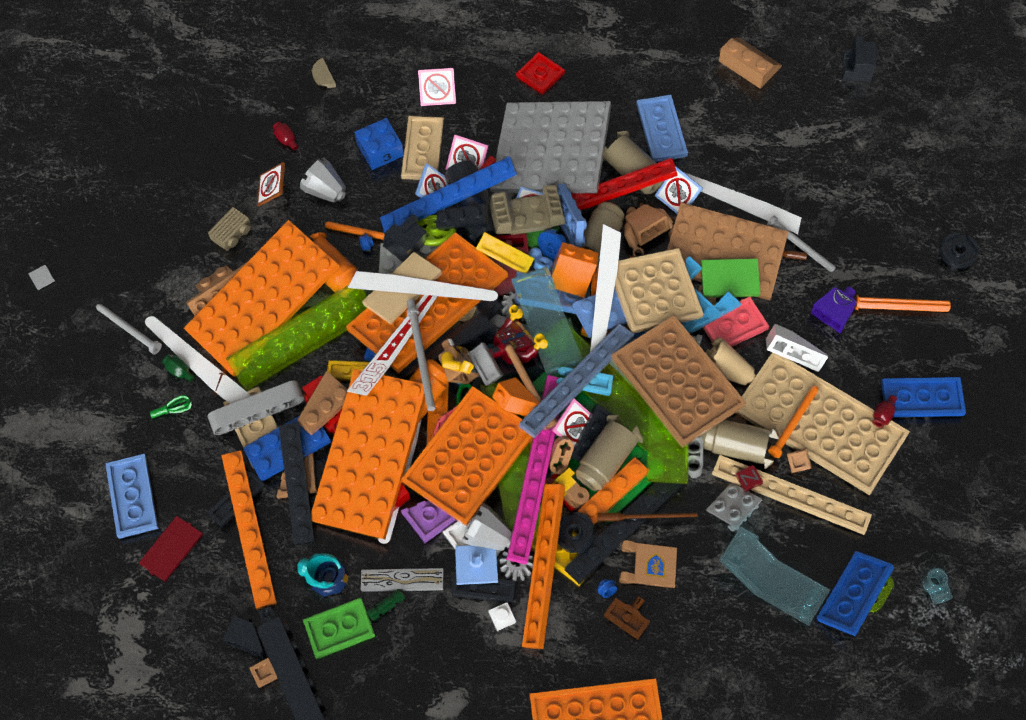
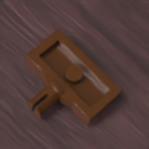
M637 596L632 605L625 604L615 598L604 613V617L637 640L650 624V621L638 611L645 602L639 596Z

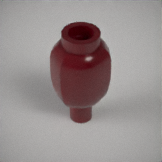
M279 121L273 125L274 135L283 145L290 146L293 151L299 147L295 142L296 136L287 124Z
M890 395L888 400L878 404L873 413L872 422L875 426L882 428L891 422L896 411L894 405L897 401L896 396Z

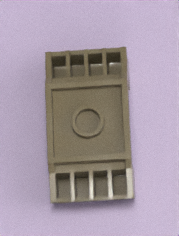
M556 185L543 186V195L506 200L505 192L493 194L489 202L496 234L509 233L515 235L547 230L554 226L566 224Z

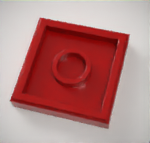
M537 52L516 73V77L543 95L565 74V69L540 52Z

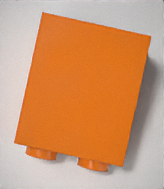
M562 242L553 261L548 287L585 297L597 266L599 253Z

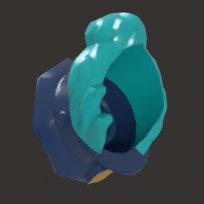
M314 554L310 559L302 558L298 562L299 575L305 577L312 590L324 597L340 593L348 582L349 576L347 575L346 566L331 554Z

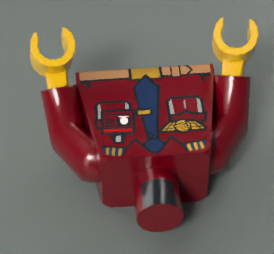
M512 305L509 308L511 316L510 318L507 317L495 334L494 347L489 348V351L494 359L501 356L507 364H513L505 350L506 345L510 344L513 346L521 363H527L532 358L537 357L539 348L544 349L548 346V341L541 333L533 338L519 321L515 322V319H520L523 316V311L520 308L518 309L516 305Z

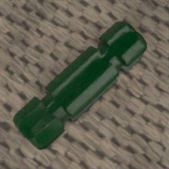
M396 590L392 593L393 596H388L376 604V608L372 607L367 611L369 618L375 621L380 617V614L384 615L395 607L397 602H402L405 599L403 593L400 590Z

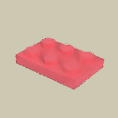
M751 297L739 301L742 304L740 307L703 327L712 342L721 337L733 347L769 329L768 323Z

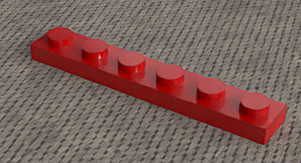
M670 158L600 183L598 193H572L571 196L576 201L577 208L584 210L599 203L678 176L673 159Z

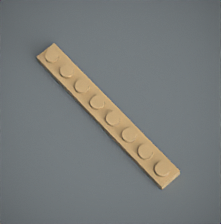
M719 455L712 475L741 486L735 474L749 466ZM757 470L763 480V484L751 489L752 491L864 535L866 533L872 514Z

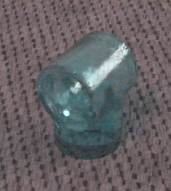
M939 568L930 570L922 582L933 604H940L953 598L947 584L948 576L945 571ZM931 578H936L939 581V585L934 584Z

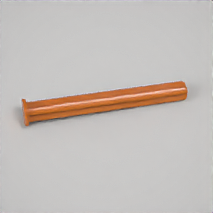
M855 295L854 299L857 302L855 310H858V308L948 312L951 308L950 301L876 298L859 297V295Z

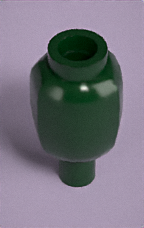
M168 354L163 359L162 363L165 365V369L173 376L180 379L185 378L189 382L194 380L195 376L189 372V366L181 358Z

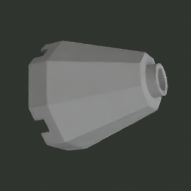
M324 157L321 160L318 159L307 170L305 174L307 179L302 178L300 182V189L305 193L331 202L341 201L346 195L344 183L331 163Z
M482 503L480 509L467 528L469 530L464 534L462 541L468 545L501 551L505 547L509 548L512 530L490 506Z

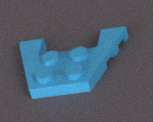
M689 256L685 261V266L692 280L703 268ZM694 288L704 316L700 319L682 322L681 324L691 334L735 310L742 304L727 292L713 306Z

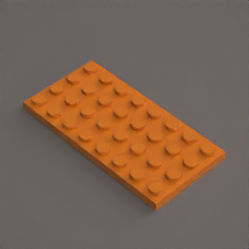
M288 220L184 329L235 377L340 266Z
M456 232L425 258V260L442 271V275L436 280L437 282L494 290L508 277L506 270L477 250L476 247ZM420 295V296L414 301V302H415V306L417 305V303L421 300V298H422L424 295ZM437 296L419 323L424 351L481 300ZM367 308L351 321L346 328L372 352L377 354L407 317L408 308L392 324H389ZM413 333L390 365L398 374L417 358Z
M354 369L349 388L363 371ZM383 375L367 396L347 392L312 508V522L386 539L402 483L401 479L404 476L425 402L422 383Z

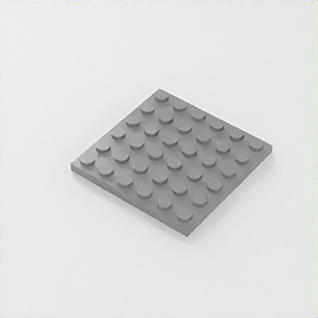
M611 102L507 103L496 162L510 156L518 175L490 187L491 193H518L520 187L543 193V186L556 185L557 187L558 184H565L571 193H598Z

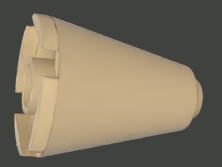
M719 337L711 343L714 347L711 350L707 349L705 353L727 380L742 385L750 384L754 380V368L724 339Z

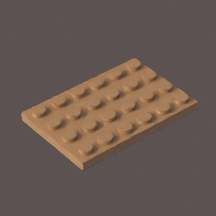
M681 202L667 251L679 248L685 264L686 259L690 256L700 266L701 260L758 259L760 296L755 297L770 301L789 231ZM701 271L692 280L702 282Z
M675 315L611 355L614 363L682 448L746 406L745 400Z

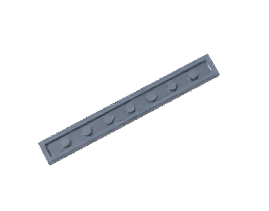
M619 323L519 423V427L535 438L612 360L611 355L626 346L634 338V333Z

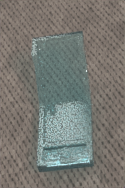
M548 266L512 278L511 281L531 336L535 338L537 334L541 333L548 341V346L544 349L539 348L538 352L546 375L558 373V368L560 367L572 368L577 366L583 359L564 315Z
M740 527L720 558V562L754 595L810 626L828 596L830 589L780 562L758 541L759 536Z

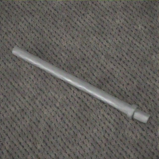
M410 299L407 301V316L410 317L427 410L433 411L435 410V403L417 317L419 312L415 307L414 300Z

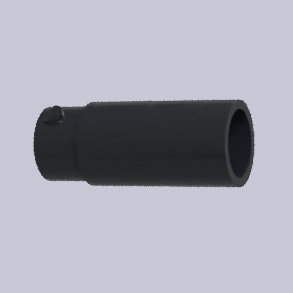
M473 161L458 162L449 167L445 172L446 182L450 185L479 171ZM487 189L455 204L457 208L484 203L489 206L487 224L464 227L469 233L468 239L473 243L474 247L478 246L484 232L491 236L503 235L495 233L489 205L490 196Z

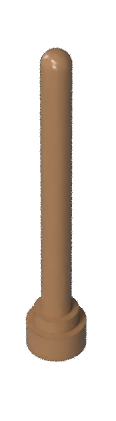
M510 344L506 345L505 350L526 389L541 402L542 400L513 346ZM556 417L544 428V430H548L555 426V424L558 422Z

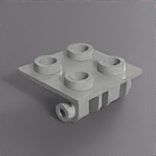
M731 482L706 510L729 524L728 528L734 532L739 529L743 521H747V517L749 518L755 509L759 508L758 505L762 499L749 491L744 492L743 488Z

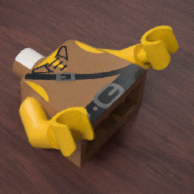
M447 339L442 343L445 351L438 358L445 369V375L449 382L469 384L480 376L465 347L455 346L452 339Z

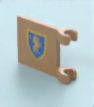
M628 540L623 542L621 548L623 552H636L634 574L621 572L619 576L620 583L675 588L677 548L641 544Z

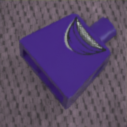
M836 287L833 288L813 305L811 314L841 333L857 303L853 299L856 294L855 290L851 287H846L844 291Z

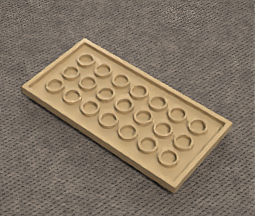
M772 352L742 395L746 406L737 411L736 414L757 427L772 430L773 426H775L780 437L811 387L817 386V394L785 444L796 451L807 449L811 460L870 495L910 431L892 420L882 428L875 426L872 422L875 410L791 360Z

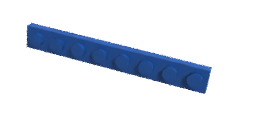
M509 156L380 217L384 233L394 223L400 227L412 214L418 218V221L437 213L439 210H443L518 175L512 158Z

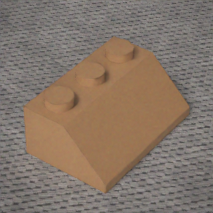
M731 38L720 51L719 62L760 89L782 66L741 38Z

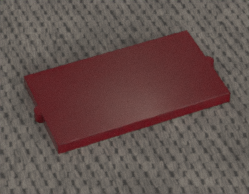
M176 516L139 564L146 568L151 575H156L166 582L203 534L192 527L191 523H186Z

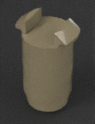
M628 131L617 132L618 139L608 149L605 147L603 161L606 160L622 176L656 164L648 154L629 138L630 134ZM664 181L642 188L640 191L644 194H652L661 187Z
M612 202L598 204L597 208L592 212L587 222L586 230L583 233L585 246H582V248L599 253L596 268H599L603 224L620 232L623 224L624 213L618 205Z
M619 415L607 416L608 423L580 460V465L576 469L577 479L591 490H602L606 483L612 480L637 443L644 442L640 428L636 425L632 432L621 425Z
M723 420L702 434L703 449L718 455L764 464V469H767L774 463V458L765 457L769 437L779 439L780 434L775 426L770 430Z

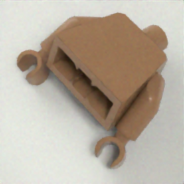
M643 205L638 209L630 207L627 210L624 234L629 247L633 248L632 257H637L635 253H640L641 256L644 255L643 249L639 248L638 244L642 246L670 229L669 237L671 238L674 228L673 220L664 209Z

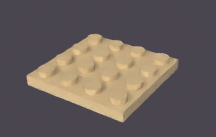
M679 248L618 261L615 290L632 333L651 330L675 315L680 323L700 319L704 316Z

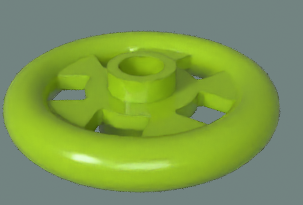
M430 215L418 221V225L421 227L428 225L426 228H423L427 231L428 235L424 243L426 246H440L457 232V228L449 229V231L436 229V223L434 222L437 220V215Z

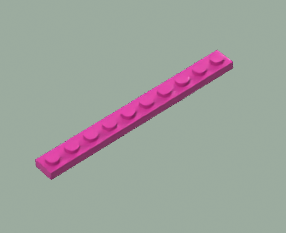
M547 375L541 400L557 386L558 377ZM553 427L548 430L543 429L532 439L506 560L525 565L528 563L555 433L552 431Z

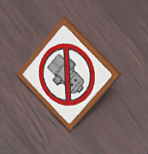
M284 162L260 175L258 207L284 193Z

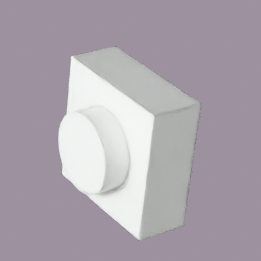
M508 603L489 610V615L497 631L516 623Z

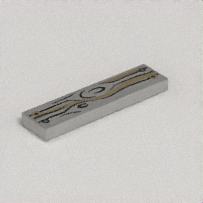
M443 568L361 570V591L443 590Z

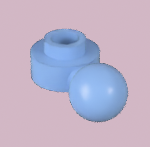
M531 248L528 253L529 256L535 258L533 260L534 269L540 274L550 272L553 262L549 258L543 257L542 251L539 248Z

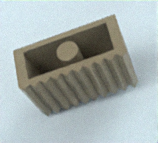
M232 207L211 228L208 234L213 242L229 251L230 248L237 245L241 236L246 235L250 231L251 223L247 216Z

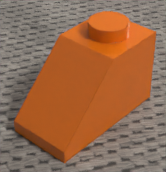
M516 377L499 382L492 396L505 411L525 417L540 403Z

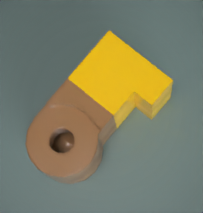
M568 468L553 484L564 485V499L570 506L578 509L588 501L589 492L587 489L579 486L572 478L575 473Z

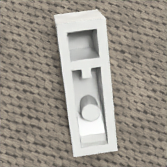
M774 324L766 338L768 351L818 372L828 358L826 353L793 331Z

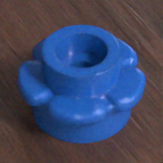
M366 233L364 236L359 237L362 250L370 251L371 247L374 246L372 237Z
M604 579L599 583L597 591L604 598H608L617 591L616 583L614 580Z

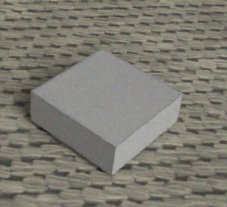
M46 265L28 273L38 290L55 282Z

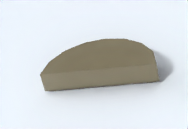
M321 58L312 68L314 81L317 85L327 86V88L336 87L324 59Z

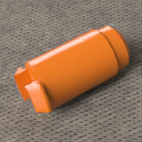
M324 232L309 235L314 240L313 242L340 266L325 284L343 298L356 294L359 289L348 288L358 268L326 240L327 235Z
M429 359L426 363L435 403L446 390V385L449 381L445 375V369L435 360ZM419 367L410 377L409 381L422 383ZM426 399L424 402L419 422L428 412Z

